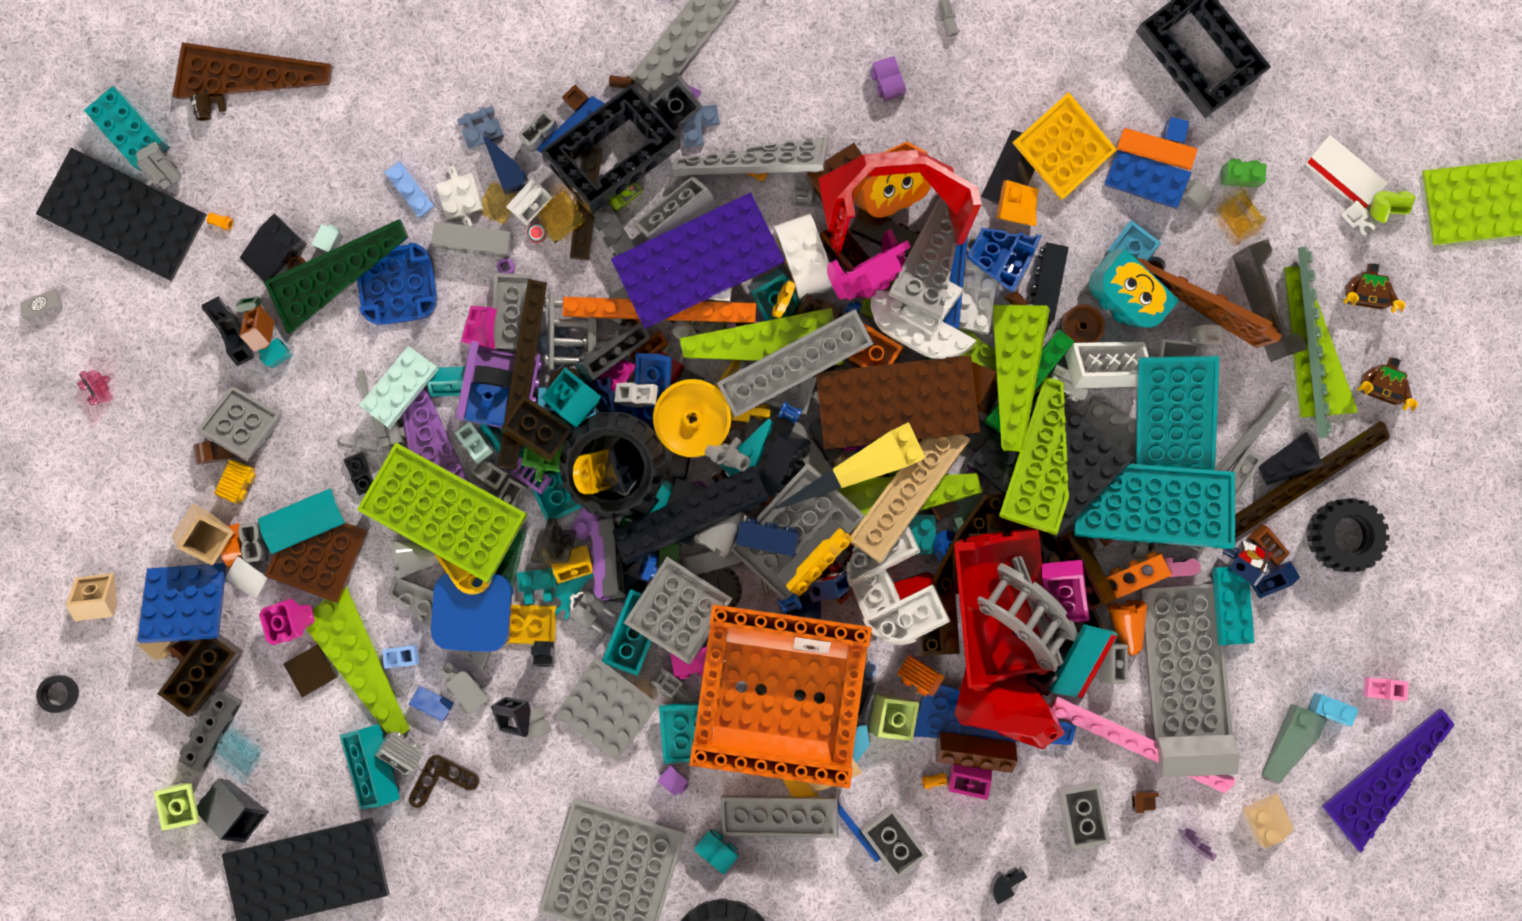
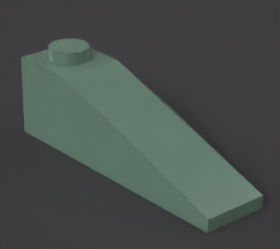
M1290 704L1262 776L1280 783L1319 739L1327 719L1300 706Z

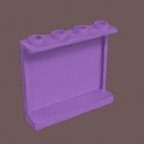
M471 341L456 419L465 421L471 382L478 383L473 381L475 366L496 367L512 371L513 373L515 353L478 346L479 342ZM537 354V358L534 361L529 399L534 402L536 398L533 397V392L538 390L539 380L536 379L537 372L541 373L543 362L539 361V354ZM485 424V425H490V426H495V427H500V428L502 427V426H497V425Z

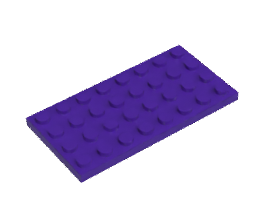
M751 192L611 258L644 329L785 263Z

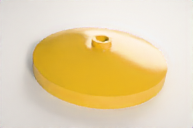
M688 379L671 385L660 395L654 408L653 424L658 438L667 449L683 457L695 458L705 456V449L709 445H722L730 431L731 411L724 395L714 385L702 380ZM696 417L697 421L690 423L689 419Z

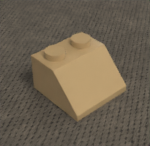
M114 573L75 578L66 603V607L74 621L114 616L117 606Z
M1278 793L1242 808L1258 845L1264 848L1283 841L1294 829Z

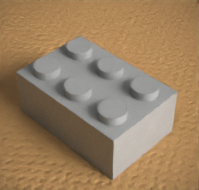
M1091 781L1058 787L1057 794L1067 846L1071 850L1110 844L1100 784Z
M889 805L860 827L863 835L897 880L928 857L927 852L892 805Z

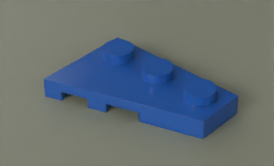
M658 551L643 558L637 573L640 578L649 581L650 577L654 578L658 568L655 566Z

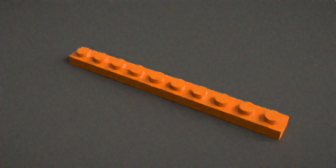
M563 296V317L640 320L630 299ZM703 301L664 321L756 323V303Z

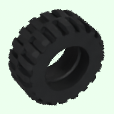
M1357 498L1338 499L1327 502L1326 506L1318 508L1317 512L1319 513L1313 514L1310 519L1314 522L1309 524L1307 530L1311 531V536H1307V541H1312L1313 544L1309 548L1311 552H1316L1315 558L1317 561H1323V566L1333 568L1334 571L1360 572L1366 570V568H1372L1376 565L1375 561H1380L1384 557L1381 553L1387 551L1388 545L1385 544L1386 541H1390V535L1386 534V530L1389 529L1388 523L1384 524L1383 522L1385 519L1384 515L1377 513L1378 508L1374 505H1369V502L1358 500ZM1344 517L1354 519L1362 530L1361 545L1354 553L1350 554L1344 553L1337 546L1334 538L1335 527Z

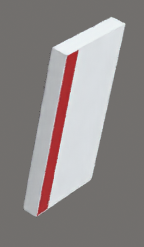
M1331 135L1323 141L1305 162L1308 168L1351 204L1358 201L1365 209L1371 204L1373 196L1377 192L1382 191L1388 184V182Z

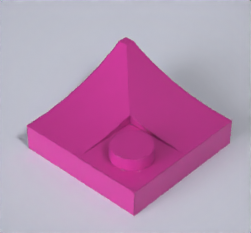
M471 305L460 342L471 345V341L479 342L478 346L495 349L494 322L497 309Z

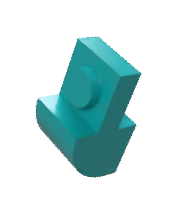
M663 480L660 490L654 497L656 501L646 515L666 506L673 489L666 480Z

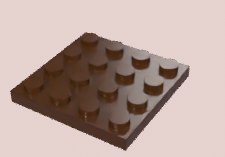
M345 522L341 526L274 553L264 576L339 604L369 531Z

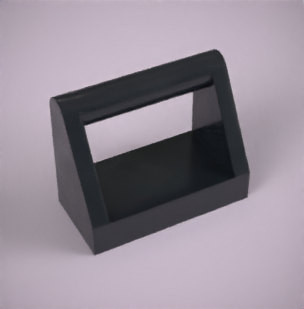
M504 697L490 706L501 732L521 737L528 736L531 711L528 701ZM509 717L514 718L517 727L508 725Z

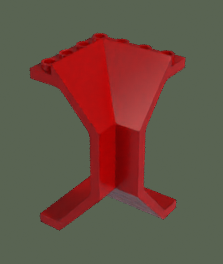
M919 150L863 154L818 178L827 228L829 232H832L831 247L832 249L835 248L836 256H839L841 253L850 219L856 216L853 200L869 177L920 173L948 205L956 245L965 243L982 205L978 187L956 175L953 167Z

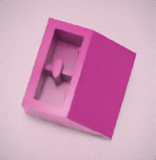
M951 764L946 788L949 792L988 800L992 782V770Z

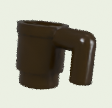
M195 94L190 97L193 114L197 121L212 119L211 103L218 104L219 112L227 111L225 98L222 95Z

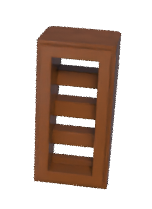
M1260 524L1248 536V539L1254 545L1266 550L1273 544L1276 545L1271 550L1270 561L1275 566H1278L1290 554L1266 525ZM1269 538L1270 541L1264 545L1263 543ZM1279 549L1283 552L1280 556L1279 554L1276 557L1273 556Z

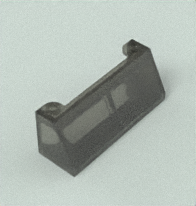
M1265 239L1245 247L1232 255L1251 311L1273 322L1271 326L1275 327L1277 332L1282 335L1278 342L1264 346L1271 363L1306 351L1308 347L1301 335L1296 333L1288 335L1263 266L1267 264L1266 260L1273 251L1269 239Z

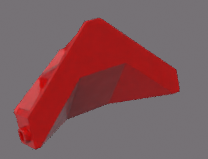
M965 668L954 713L960 724L994 730L1002 736L1039 749H1046L1049 744L1065 734L1054 711L1037 688L1028 683L1027 674L1008 677L1006 681H996L988 688H985L984 691H973V688L968 689Z

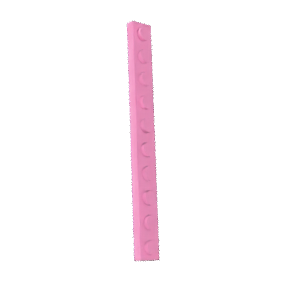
M1059 697L1050 705L1056 717L1159 763L1156 741ZM1230 775L1188 776L1223 793H1226L1235 785V778Z

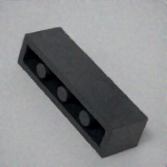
M1048 242L1043 247H1040L1038 252V258L1041 260L1040 265H1036L1034 277H1037L1036 284H1032L1030 295H1033V300L1028 305L1048 306L1050 311L1047 323H1052L1055 320L1069 247Z

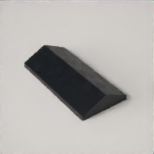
M1011 131L981 195L982 198L998 205L1003 181L1005 180L1028 186L1035 169L1012 143L1023 132Z

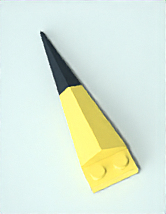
M909 422L888 432L777 505L775 509L908 467L926 458Z

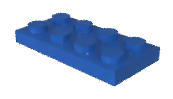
M1118 150L1105 185L1178 209L1192 172Z

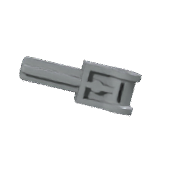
M660 666V671L654 679L649 681L671 699L675 696L683 703L699 702L695 696L682 687L683 682L676 676L674 677L663 666Z

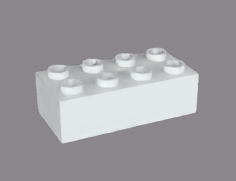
M1145 342L1073 343L1065 357L1074 388L1137 387L1138 357H1149Z

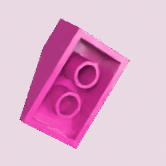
M1082 560L1042 564L1044 589L1067 611V619L1073 622L1090 621Z

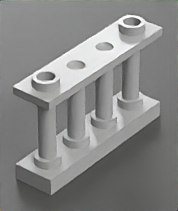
M550 292L544 301V308L548 309L547 355H544V366H547V371H552L554 365H574L579 360L578 358L554 357V346H579L589 353L596 344V318H583V320L554 319V307L563 308V300H554V292ZM588 294L586 297L596 298V294ZM554 326L582 328L585 330V337L583 339L554 338Z

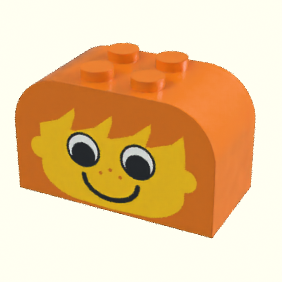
M907 141L882 152L919 150L927 154L923 149ZM920 173L872 176L867 179L853 200V204L874 217L883 218L893 215L896 211L903 208H908L913 203L923 199L928 194L931 185Z

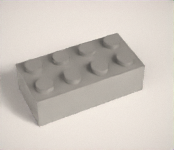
M692 176L633 224L644 239L649 241L714 210L719 204L709 189Z

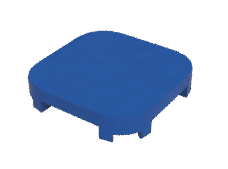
M416 243L398 246L357 280L361 306L359 307L360 312L373 324L388 325L422 320L434 313L437 307L438 298L433 261L428 251Z
M447 573L442 575L437 580L433 593L431 637L435 644L446 650L494 652L503 648L511 636L510 620L514 590L510 582L505 577L494 574L489 587L485 591L469 595L460 591ZM476 578L473 581V586L480 587L483 580Z

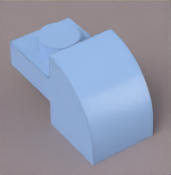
M418 645L382 649L384 669L420 664Z

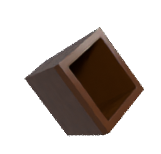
M972 362L977 410L988 416L998 397L997 372Z

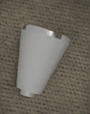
M741 512L697 532L693 537L702 542L708 549L726 559L744 514Z
M391 540L397 579L439 563L434 556L435 553L413 541Z

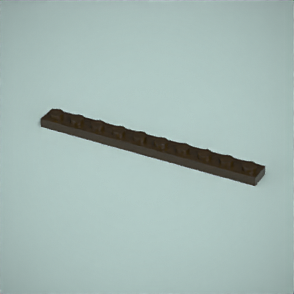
M528 279L505 421L523 395L529 398L547 282ZM502 433L497 467L517 470L521 444Z
M1379 421L1321 459L1323 462L1321 467L1295 475L1236 513L1235 538L1390 439L1386 424Z

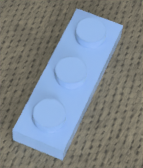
M400 161L385 171V174L419 218L434 208V205Z

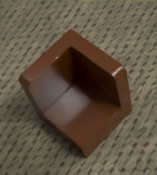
M1155 790L1132 791V811L1144 813V810H1155V797H1159V793Z

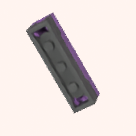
M614 518L593 521L592 528L590 529V536L593 539L591 554L594 558L592 572L595 577L593 591L596 597L603 601L625 597L623 560L612 530L620 527V522Z

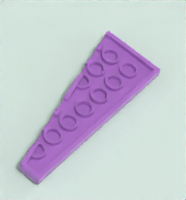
M425 386L402 414L408 449L468 481Z

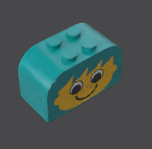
M1126 249L1110 251L1089 278V289L1094 298L1099 301L1098 305L1102 309L1108 310L1116 322L1122 323L1127 327L1149 328L1157 326L1180 301Z

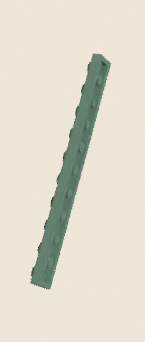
M1305 246L1298 248L1318 438L1322 439L1330 438L1329 433H1332V425L1327 419V414H1330V406L1325 400V395H1328L1327 384L1323 382V376H1326L1325 365L1321 364V357H1324L1323 346H1319V338H1322L1321 327H1317V319L1320 318L1318 307L1315 308V300L1318 299L1317 290L1313 289L1312 282L1315 281V272L1311 270L1310 264L1313 262V253Z

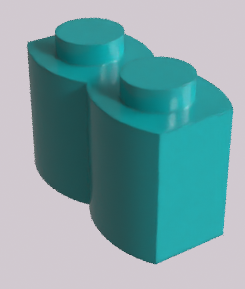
M708 829L694 846V850L724 875L739 857L738 848L731 842L727 844L723 841L722 834L716 829L714 831Z

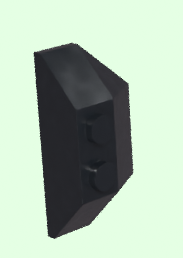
M620 437L608 452L605 479L612 490L623 494L630 489L643 472L644 462L640 451L630 441Z

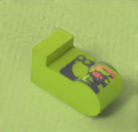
M636 181L608 203L618 213L643 192V189Z

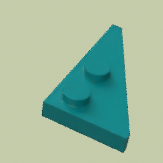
M770 419L764 422L737 448L741 454L750 458L749 467L754 465L756 468L761 458L764 443L772 429L773 422ZM723 463L720 465L729 476L740 472V470L733 469L730 466L727 467Z

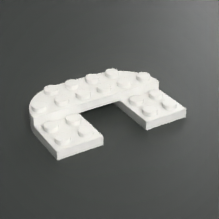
M909 526L882 563L854 546L850 561H847V581L854 591L864 616L863 621L865 625L872 627L871 632L875 636L891 644L905 645L916 642V638L950 622L937 589L933 584L903 600H900L888 568L920 552Z

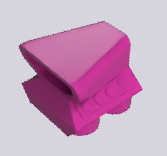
M292 598L264 607L259 614L266 642L273 646L303 636L304 630L315 622L311 606L298 605Z

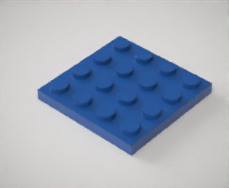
M225 563L213 564V566L203 564L147 568L137 641L141 644L219 638L226 577Z

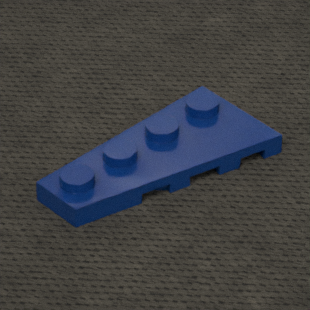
M591 96L536 150L542 153V149L605 103Z

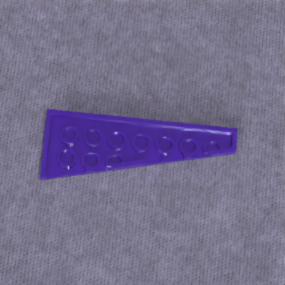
M1443 709L1436 710L1321 805L1358 852L1361 853L1369 839L1374 837L1375 831L1381 823L1385 822L1387 819L1385 817L1393 806L1396 807L1411 786L1410 783L1414 777L1422 771L1421 768L1427 759L1432 757L1435 748L1440 742H1443L1455 724Z

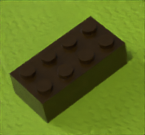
M219 634V638L198 639L157 694L187 717L197 715L244 651L221 634Z

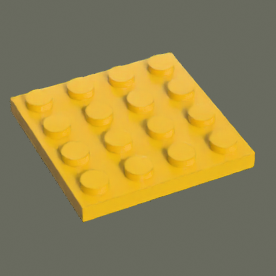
M1069 92L1012 142L1060 200L1069 195L1117 150Z

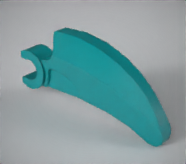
M593 573L558 584L553 596L561 600V606L556 609V615L559 614L560 610H565L566 615L564 619L569 618L570 597L572 594L577 595L587 581L594 576Z

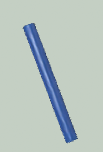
M837 801L838 815L873 860L878 862L881 857Z

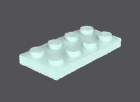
M408 346L359 406L390 429L439 369Z

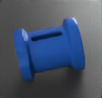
M784 401L777 417H784L795 425L802 409H796Z
M795 593L787 599L777 600L779 609L784 615L797 609L802 610L799 597Z

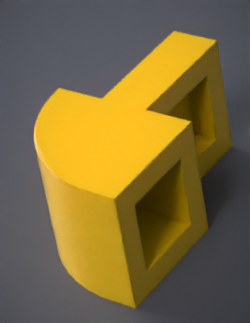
M758 405L737 417L731 412V421L750 423L751 416L770 419L771 410L767 409L766 405Z

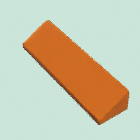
M1128 128L1123 129L1117 146V150L1186 170L1192 169L1198 151L1194 147Z

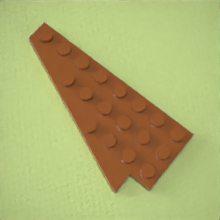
M1137 258L1180 301L1253 347H1263L1280 340L1282 335L1277 332L1275 327L1271 326L1273 322L1244 309L1240 305L1229 302L1228 298L1222 294L1215 295L1189 283L1182 276L1177 277L1150 264L1145 259Z

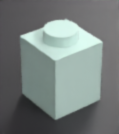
M321 224L312 245L327 253L338 248L343 235L339 232V228L331 224L328 227Z

